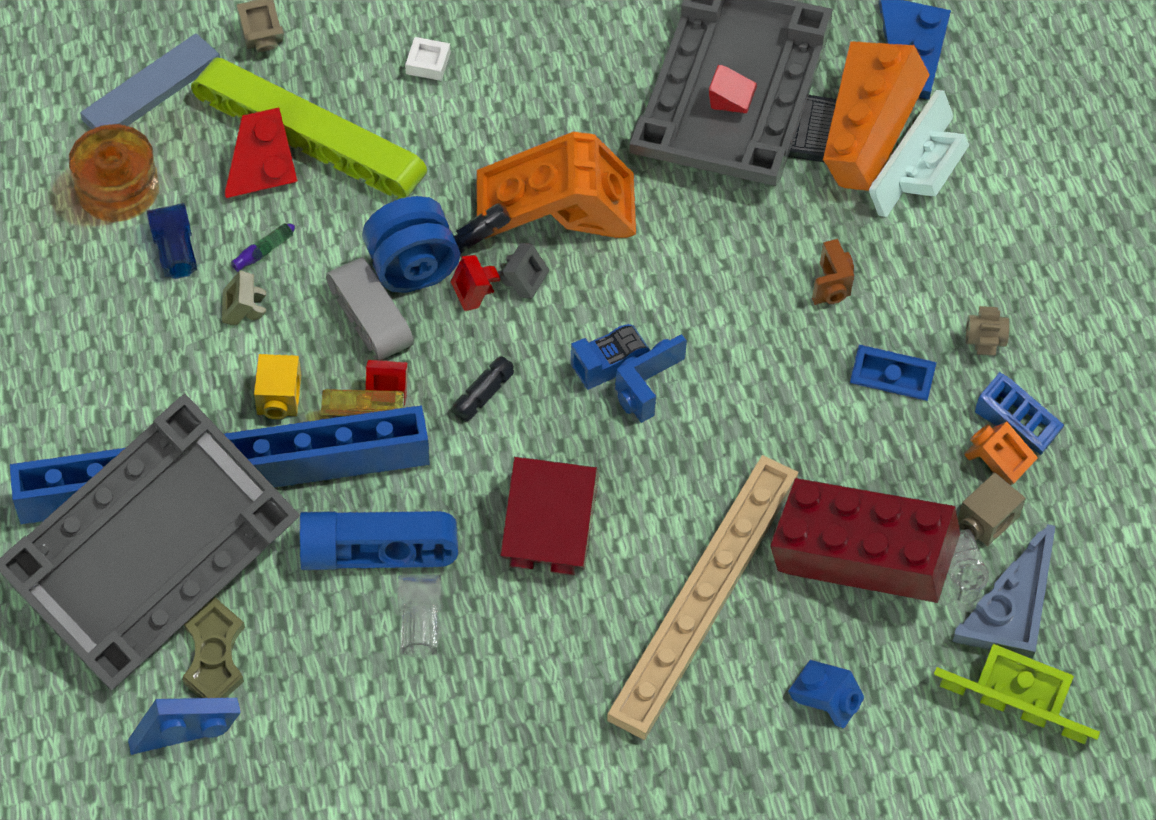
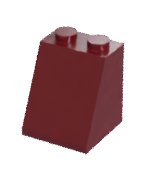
M514 456L500 555L503 559H510L509 567L534 570L535 563L551 565V573L575 576L576 568L585 569L599 483L597 467Z

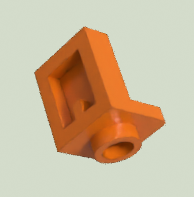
M1008 422L993 428L989 424L982 427L971 437L970 441L973 445L964 453L969 461L980 456L994 473L1010 485L1014 484L1038 459Z

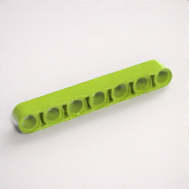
M214 58L191 84L192 93L198 100L211 102L210 106L233 118L236 115L241 117L279 107L289 146L295 149L300 147L303 149L301 152L325 164L330 162L334 164L333 168L357 180L362 178L366 180L365 184L389 196L392 194L398 196L397 200L409 197L427 174L425 163L414 153L225 59Z

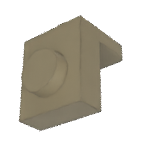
M254 0L237 4L236 9L247 49L256 47L257 52H265L277 48L278 42L283 41L284 32L279 24L274 1Z

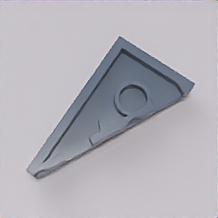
M1047 524L1045 529L1035 535L1016 562L1013 561L994 583L993 589L988 594H985L977 603L975 610L963 624H959L955 630L952 642L991 650L992 645L995 644L1033 659L1036 652L1056 526Z

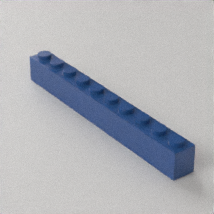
M422 405L224 434L273 487L430 465L428 435ZM125 448L10 464L12 500L20 524L44 521Z

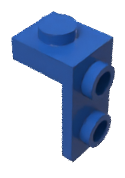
M682 334L671 340L665 339L660 341L652 350L639 357L626 359L616 369L615 390L618 392L620 405L626 413L630 414L633 412L641 423L655 415L656 395L646 384L645 380L685 359L687 340Z

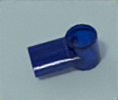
M185 203L147 210L153 243L158 246V254L165 277L178 279L190 276V274L198 269L190 240L192 233Z

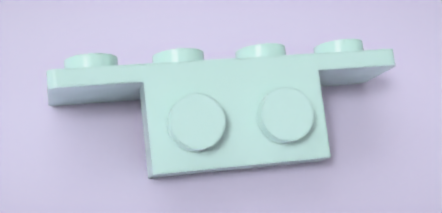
M936 90L894 153L889 157L882 171L872 182L869 193L879 216L887 217L903 193L936 197L969 147L965 134L944 132L953 119V113L943 90Z

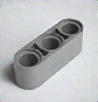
M363 257L326 273V280L332 294L337 293L339 296L336 299L350 322L355 321L357 324L355 330L368 350H374L376 355L373 358L375 360L385 359L414 344L407 322Z

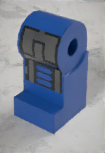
M625 324L593 341L588 342L586 338L571 343L570 364L586 389L589 390L616 378V369L626 359L639 357L649 352L650 349L635 326Z

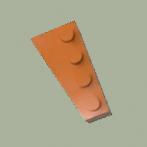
M850 41L823 157L838 186L847 189L869 191L872 182L884 168L930 75L915 45Z

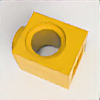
M259 354L254 390L257 415H265L270 419L297 416L301 385L299 356Z

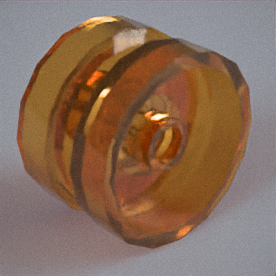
M121 124L101 125L85 132L75 141L69 153V169L74 182L77 200L84 211L94 218L109 222L127 221L143 214L154 204L159 193V177L155 166L153 147L144 134L133 127Z

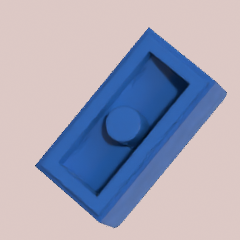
M859 344L850 383L928 401L937 362Z

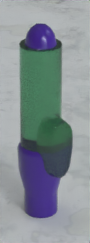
M283 223L256 243L249 245L238 257L231 261L232 267L239 272L244 267L256 263L262 257L269 254L271 250L292 237L295 226L292 223Z

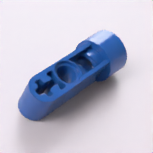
M336 511L300 513L301 570L444 567L453 563L458 556L457 521L451 514L446 512L337 513Z

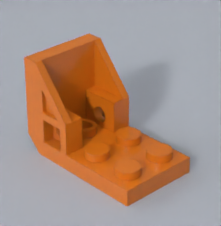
M573 131L477 170V216L481 213L484 216L487 215V209L500 203L507 209L511 221L499 230L497 227L493 228L494 233L485 239L549 214L568 230L613 238H628L636 235L634 173L595 134Z

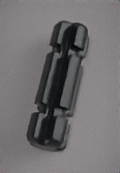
M500 203L495 204L486 210L487 215L484 216L481 213L456 229L457 234H453L460 253L465 251V246L469 249L494 233L493 228L497 227L499 230L511 221L510 215Z
M503 356L497 357L489 365L491 369L484 370L465 391L467 395H461L453 403V413L465 422L470 421L478 413L476 408H482L502 387L500 382L506 383L514 374V365L511 361Z

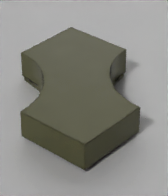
M214 597L184 624L185 630L190 634L195 643V656L192 665L183 675L182 680L183 684L199 698H227L244 682L242 674L233 663L232 651L237 637L245 629V624Z

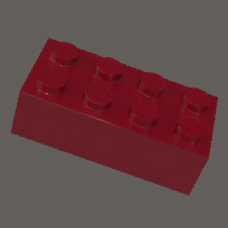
M795 478L770 547L777 571L938 603L960 537L956 507L953 505Z

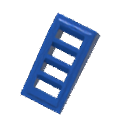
M1001 372L997 374L981 393L975 408L976 414L995 426L1008 422L1028 447L1040 455L1043 454L1064 427V424ZM998 396L1004 399L1000 404L995 401ZM1012 405L1018 408L1013 415L1008 412ZM1026 414H1028L1032 418L1026 424V426H1024L1021 423V420L1026 416ZM1040 423L1046 425L1047 427L1038 437L1032 433Z

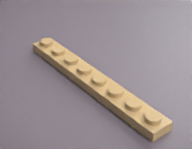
M764 455L761 456L607 714L608 722L643 740L647 738L784 504L794 479L798 478L799 472Z

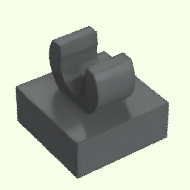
M520 243L514 254L506 257L508 264L504 270L498 271V274L505 286H513L520 297L532 299L548 274L549 268L532 243Z

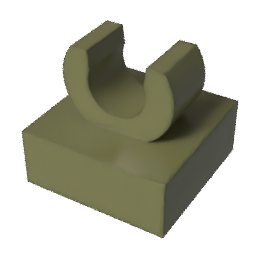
M240 270L223 289V323L238 325L245 316L251 320H257L266 313V308L254 303L262 301L266 296L264 289L254 287V274Z

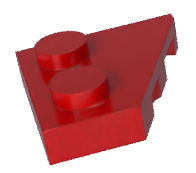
M280 108L241 116L224 191L225 198L298 182Z

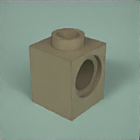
M993 473L962 502L958 522L968 537L973 540L979 539L988 547L1020 517L1026 498L999 475Z

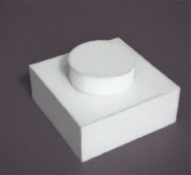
M414 37L405 64L406 74L442 81L451 53L450 43Z

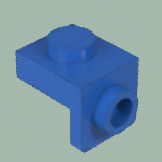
M809 660L788 690L795 702L827 711L835 726L841 728L846 727L864 700V695L850 670L814 660Z

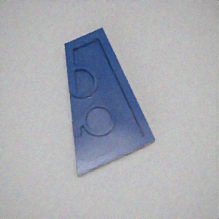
M879 0L886 44L915 45L930 74L919 98L929 100L951 10L905 0Z

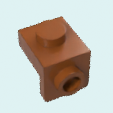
M838 238L823 242L820 265L825 276L815 280L812 294L814 305L824 302L836 304L843 301L847 296H851L855 276L852 257L849 252L843 251Z

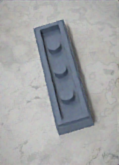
M195 33L81 111V119L106 142L194 81L214 58H220V54Z

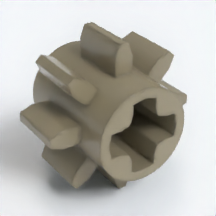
M979 306L978 315H968L966 344L975 345L978 355L996 356V346L1006 347L1008 344L1009 318L1000 317L998 307Z

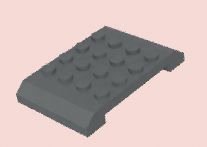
M683 0L679 23L644 116L640 115L629 143V153L776 186L781 180L827 42L833 9L794 0ZM718 65L726 66L757 83V88L747 113L711 109L709 87Z
M184 393L153 421V424L29 535H25L0 557V575L105 686L112 691L300 517V514Z

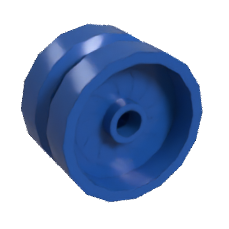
M412 196L388 203L374 212L363 227L362 237L373 259L377 276L382 286L392 292L408 293L438 284L449 276L459 263L461 253L449 229V224L441 205L430 197Z

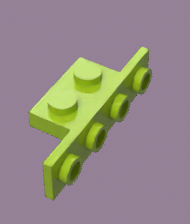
M995 644L992 645L978 683L936 667L934 676L942 678L939 687L962 696L967 688L982 694L979 703L1004 712L1006 705H1010L1023 711L1020 719L1045 728L1047 721L1064 727L1061 733L1062 736L1085 745L1088 737L1095 740L1099 738L1100 731L1059 716L1074 675Z

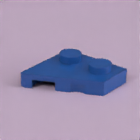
M238 698L155 699L128 739L131 755L204 737L213 738L223 735L241 713Z

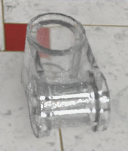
M969 529L960 531V537L943 589L952 607L962 612H973L977 603L985 595L984 588L988 583L989 572L978 551L974 535Z

